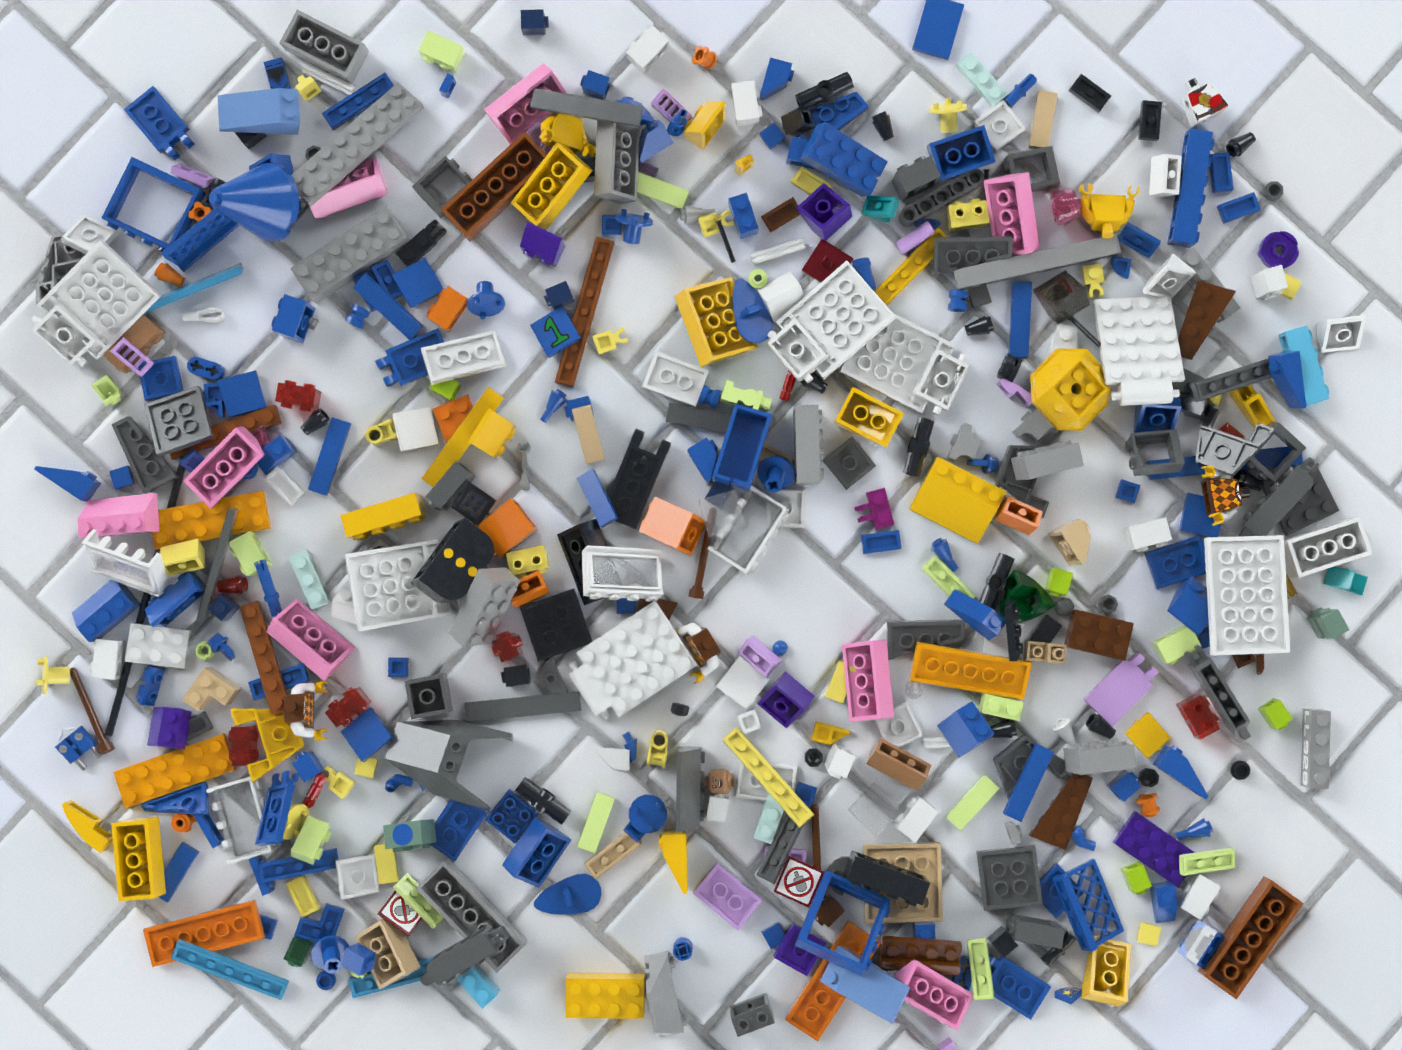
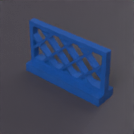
M214 208L161 254L164 258L177 265L181 271L185 272L240 225Z
M1090 859L1062 875L1052 877L1081 950L1093 952L1098 949L1097 946L1124 932L1095 859ZM1089 866L1093 870L1091 878L1085 876L1086 869ZM1074 874L1079 876L1076 886L1072 885L1069 878ZM1083 879L1090 881L1088 891L1081 889ZM1095 884L1099 885L1101 889L1099 896L1092 894ZM1079 892L1086 894L1084 905L1079 903ZM1091 897L1098 899L1095 909L1088 907ZM1102 902H1105L1108 906L1106 914L1100 912ZM1087 910L1094 912L1091 923L1085 917ZM1098 915L1105 917L1103 927L1096 925ZM1110 920L1114 921L1117 928L1112 932L1107 930ZM1095 928L1101 930L1100 937L1096 941L1093 937Z

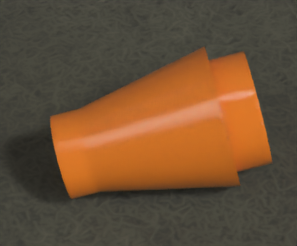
M161 262L154 273L158 280L179 288L185 281V278L168 263L164 264Z

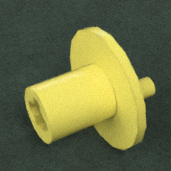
M946 98L945 104L933 103V107L929 108V112L940 114L942 133L958 131L957 112L966 110L967 105L963 104L962 101L951 103V98Z
M43 656V659H37V665H42V679L36 680V685H42L43 695L47 693V684H69L70 667H48L47 656Z
M296 804L289 809L283 839L289 840L295 836L298 837L307 816H309V808L306 805Z

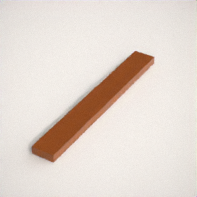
M596 236L572 319L581 339L564 349L555 383L574 388L615 244L614 241Z

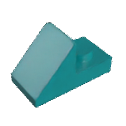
M867 196L861 214L880 221L889 222L890 218H894L900 200L896 197Z
M1334 566L1327 569L1323 584L1357 595H1363L1368 577L1357 574L1353 570Z

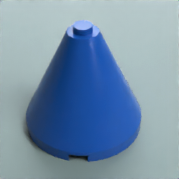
M274 163L261 164L218 186L209 195V201L213 208L264 241L275 242L287 237L291 232L288 228L291 222H296L299 209V196L294 178L287 175L284 171L286 170L284 166Z

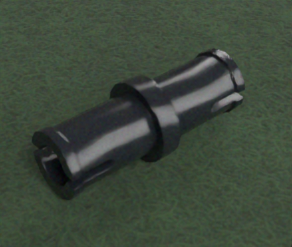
M1066 931L1062 949L1051 947L1040 959L1050 968L1061 955L1064 956L1066 954L1065 951L1077 939L1069 931Z

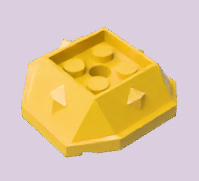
M1055 349L1029 375L1031 402L1056 430L1082 431L1108 405L1111 385H1105L1103 367L1088 349ZM1072 385H1074L1076 388L1074 394L1071 391Z

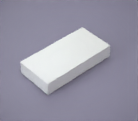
M276 466L264 478L290 506H293L306 493L279 466Z

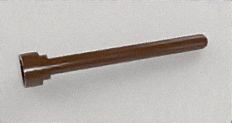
M711 508L708 513L695 584L689 590L688 597L704 598L705 592L703 591L702 583L709 553L707 548L711 543L717 512L715 508Z
M70 668V676L99 741L97 743L99 754L103 755L115 749L113 742H110L105 737L77 669Z
M813 804L811 807V811L814 814L811 818L813 867L821 870L819 807L817 804Z

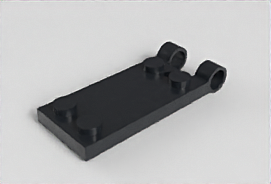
M637 428L633 433L608 494V498L618 516V519L615 521L633 529L637 528L671 446V442L662 439L656 455L639 448L645 432ZM643 456L647 457L646 461H642Z

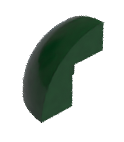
M1014 570L1007 578L1006 586L1004 587V600L1000 601V611L1003 618H1005L1004 607L1008 600H1016V607L1020 609L1018 623L1034 619L1055 606L1044 588L1025 573Z

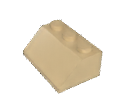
M1084 520L1066 521L1048 533L1069 566L1086 563L1091 534L1089 533L1090 528Z
M384 919L355 936L357 943L376 952L375 964L371 973L379 990L420 968L405 934Z

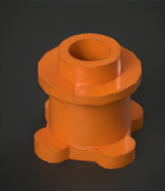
M700 45L697 46L692 63L695 65L698 63L706 70L714 67L717 62L716 53L709 51V48L706 46L704 48Z
M195 202L192 211H189L188 216L191 219H195L198 223L212 210L209 207H204L201 202Z
M1157 793L1141 794L1136 799V803L1141 805L1142 810L1140 812L1142 815L1154 817L1160 811V807L1157 806L1155 800L1158 797Z
M176 814L171 820V826L176 832H189L196 819L191 814Z

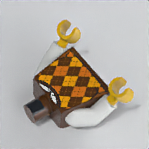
M1210 465L1201 467L1205 470V475H1202V478L1206 479L1200 482L1206 515L1214 519L1212 526L1228 521L1237 513V507L1242 506V499L1250 497V489L1248 486L1239 487L1237 479H1232L1230 475L1219 472Z
M690 623L678 628V630L675 629L679 637L683 638L701 668L689 675V677L695 675L696 682L694 684L704 680L705 676L718 667V656L721 651L707 628L699 627L696 623Z
M318 681L315 684H297L292 689L291 694L285 695L284 721L291 727L296 736L313 737L316 741L327 739L322 736V733L328 732L326 728L314 731V690L317 693L328 692V690H323L322 688L323 684L328 683L327 681Z

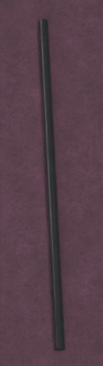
M180 463L176 472L179 478L174 480L167 508L176 506L185 473V468ZM159 549V550H155L154 556H155L157 553H160V549ZM143 593L135 623H144L146 616L144 609L148 607L151 594ZM124 662L105 732L106 736H113L133 662Z

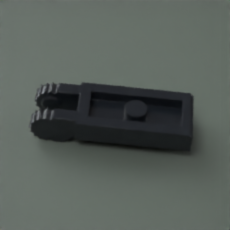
M436 219L395 253L407 267L418 262L446 234L447 231L443 228L433 238L429 235L439 224Z

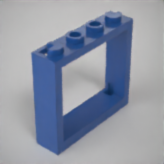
M131 157L105 209L102 219L108 222L107 226L115 230L121 228L124 230V234L132 238L138 236L142 238L141 242L149 246L155 244L159 246L158 250L163 252L188 231L193 219L189 218L188 213L194 208L195 202L202 203L206 193L198 187ZM140 171L193 195L169 244L117 220Z
M825 870L795 946L861 976L864 970L868 971L872 962L869 957L871 952L874 953L878 946L876 938L877 935L881 936L885 924H882L884 917L887 918L891 908L888 906L891 899L870 891L863 886H855L849 883V880ZM828 886L879 908L859 963L807 939Z

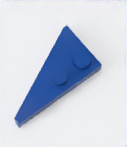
M203 781L141 803V807L145 812L208 815L209 794L206 791L208 784Z

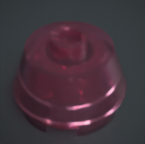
M1057 188V191L1050 192V200H1053L1052 212L1057 226H1066L1080 217L1081 201L1080 197H1076L1074 190Z

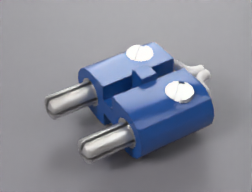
M82 725L77 729L75 727L68 729L63 727L59 730L61 732L58 736L59 744L55 748L70 764L74 762L84 771L88 766L79 758L81 755L90 750L97 759L102 757L95 746L97 741ZM70 730H74L69 736H67L64 740L61 741V737L64 734L63 731L67 732Z

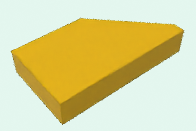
M750 154L735 161L734 171L738 176H741L753 166L754 159Z
M816 721L811 740L831 745L850 734V730Z

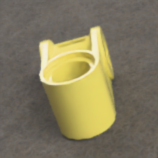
M393 418L368 428L365 434L367 441L377 446L397 440ZM378 431L380 438L373 441L371 435L373 432Z
M656 730L652 734L646 766L652 764L666 768L669 738L664 730ZM662 735L665 738V742L658 744L655 742L654 737Z

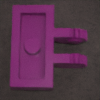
M885 488L866 492L868 503L854 507L855 511L870 508L871 515L859 517L857 519L858 523L873 519L875 530L895 525Z

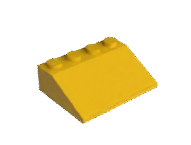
M732 277L686 288L674 296L700 367L712 365L758 348L757 343L746 341L737 330L732 299L735 284Z
M936 457L909 510L978 544L997 512L1006 491L940 457Z

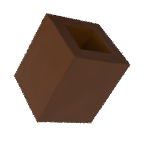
M829 894L821 902L815 920L821 926L825 924L829 928L845 910Z

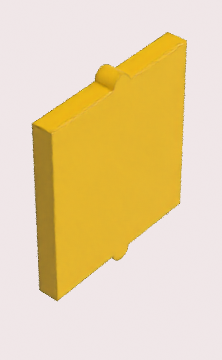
M1149 712L1138 721H1134V725L1124 733L1147 759L1157 750H1161V746L1171 738Z

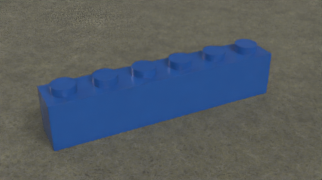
M1190 128L1185 133L1181 154L1179 195H1175L1168 245L1190 248L1199 240L1200 232L1197 230L1198 224L1200 225L1203 214L1200 212L1206 195L1203 193L1209 179L1206 174L1212 160L1209 157L1210 150L1214 146L1213 132Z

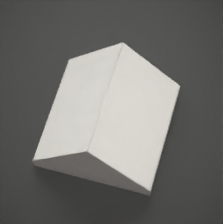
M1172 254L1147 281L1142 292L1157 297L1171 296L1172 299L1196 272L1176 255Z
M791 272L767 283L762 288L756 289L774 323L805 297L799 282Z
M1366 316L1328 319L1316 324L1320 352L1359 349Z

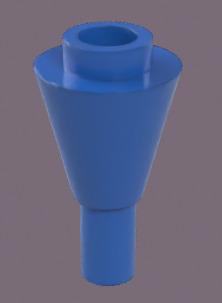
M559 389L551 391L546 410L540 418L541 421L547 423L551 415L568 401L565 398L566 394Z
M942 538L935 540L930 550L946 562L952 572L956 571L959 567L953 560L947 539L942 540Z
M1203 818L1188 827L1187 830L1175 834L1177 840L1188 837H1211L1210 833L1213 832L1210 821H1205Z

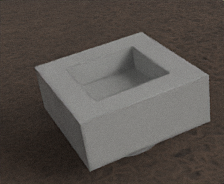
M1012 821L1004 823L1010 842L1014 845L1021 843L1020 836H1022L1019 825H1015Z

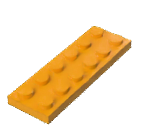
M265 491L222 498L211 509L204 502L158 510L160 532H152L154 549L159 550L164 546L199 539L202 542L220 538L227 511L232 507L239 509L232 536L244 534L248 531L255 532L271 529Z
M917 642L909 679L915 682L1024 700L1032 663L1031 661L1020 659L1018 661H1009L1008 657Z
M224 733L186 746L185 750L178 749L114 771L113 773L124 806L128 808L237 770Z

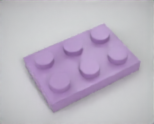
M718 862L693 892L695 896L737 930L741 928L762 902L760 896Z

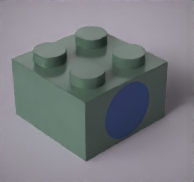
M434 819L383 825L385 849H393V852L430 848L431 843H437Z

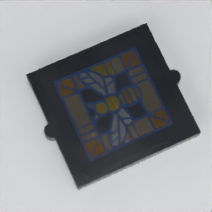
M468 482L462 492L458 493V498L451 508L478 526L485 516L490 514L489 511L497 500L471 482Z

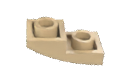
M1025 641L1023 660L1065 664L1067 645Z

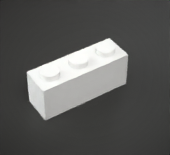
M833 743L824 765L828 773H830L829 775L837 779H841V776L847 778L856 756L850 750Z

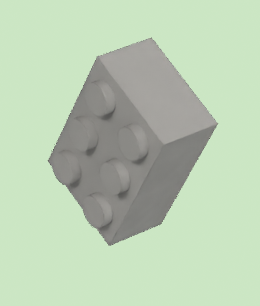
M1071 440L1037 447L1034 450L1016 453L1017 457L1011 458L1016 480H1030L1084 466L1079 443H1071Z
M1107 739L1103 743L1091 741L1088 742V745L1074 743L1070 744L1069 748H1063L1066 772L1086 775L1136 768L1134 744H1128L1126 740Z

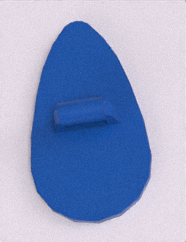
M739 278L735 282L732 295L737 330L746 341L762 343L769 338L767 334L773 330V320L758 292L746 280Z
M576 874L546 888L535 899L534 907L537 910L550 914L588 912L599 904L602 896L601 886L591 875Z

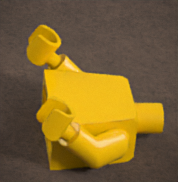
M555 113L549 115L541 123V135L539 137L542 139V144L554 147L558 142L567 146L574 154L583 150V156L590 154L593 157L596 153V147L590 144L587 139L581 119Z
M1089 183L1087 185V192L1084 191V184H1082L1078 189L1079 193L1082 194V198H1080V213L1086 222L1090 224L1093 231H1102V237L1105 239L1112 238L1114 232L1119 231L1121 225H1125L1131 217L1135 205L1134 197L1140 192L1139 186L1136 189V193L1132 194L1130 192L1132 185L1127 188V195L1129 197L1126 199V195L1089 194L1093 190L1092 184Z

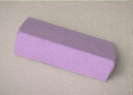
M926 221L898 240L896 244L902 254H906L935 234V231L929 222Z
M754 636L746 639L738 652L740 656L766 678L781 661V658Z

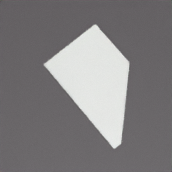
M594 747L596 752L612 769L630 771L629 750Z

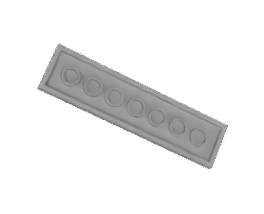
M400 83L394 85L291 175L296 183L298 195L308 205H314L424 109L423 103Z

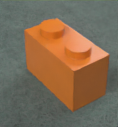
M450 286L440 292L438 302L435 305L433 304L427 312L429 314L427 318L448 333L466 309L468 301L465 296Z
M1008 496L1001 502L994 520L1026 535H1030L1038 528L1043 511Z
M539 570L519 579L520 583L511 599V604L516 609L550 593Z

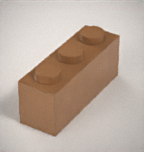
M143 314L103 356L119 371L127 374L133 370L110 352L116 344L125 337L147 356L150 352L149 349L162 340V335L165 331L149 316ZM126 345L119 353L122 355L129 347ZM132 350L125 358L129 360L135 352ZM138 355L131 363L135 365L141 357Z
M879 738L871 749L866 762L872 768L915 791H918L926 781L931 768V764L882 738Z

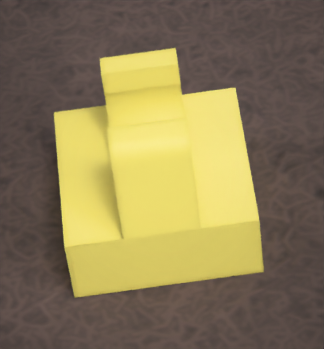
M301 75L297 78L299 84L295 87L306 102L322 91L311 76L305 78L304 75Z

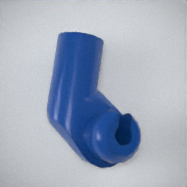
M395 774L386 781L385 790L392 793L401 785L412 787L414 780L409 776Z
M1076 826L1072 832L1075 844L1094 851L1096 842L1086 839L1083 827Z

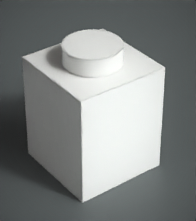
M710 794L706 820L725 823L729 797H725L726 794Z

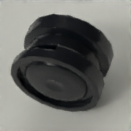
M1007 353V356L1004 357L997 378H1004L1007 381L1013 382L1021 366L1022 358H1014L1012 354Z

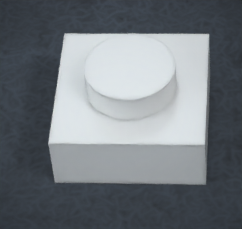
M755 709L737 715L743 734L761 728Z

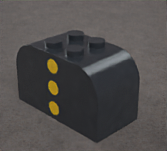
M465 517L456 521L410 583L438 603H448L464 597L468 593L478 569L489 568L487 565L494 555L492 540Z

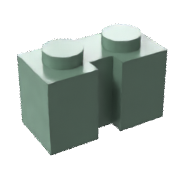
M1321 607L1312 611V615L1307 617L1317 638L1334 639L1349 631L1338 609H1323Z

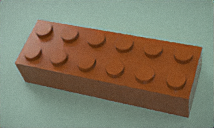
M523 132L440 210L469 242L472 241L511 204V201L547 155L526 132Z
M1263 876L1223 933L1225 937L1204 969L1200 967L1197 971L1237 1000L1304 903L1274 881Z

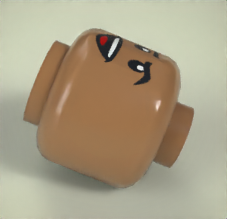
M713 769L705 777V787L709 789L711 794H728L734 788V776L726 769Z

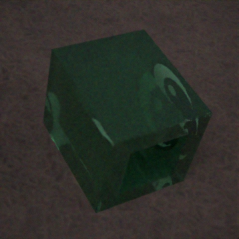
M293 937L283 959L288 961L287 963L293 967H302L306 963L315 942Z

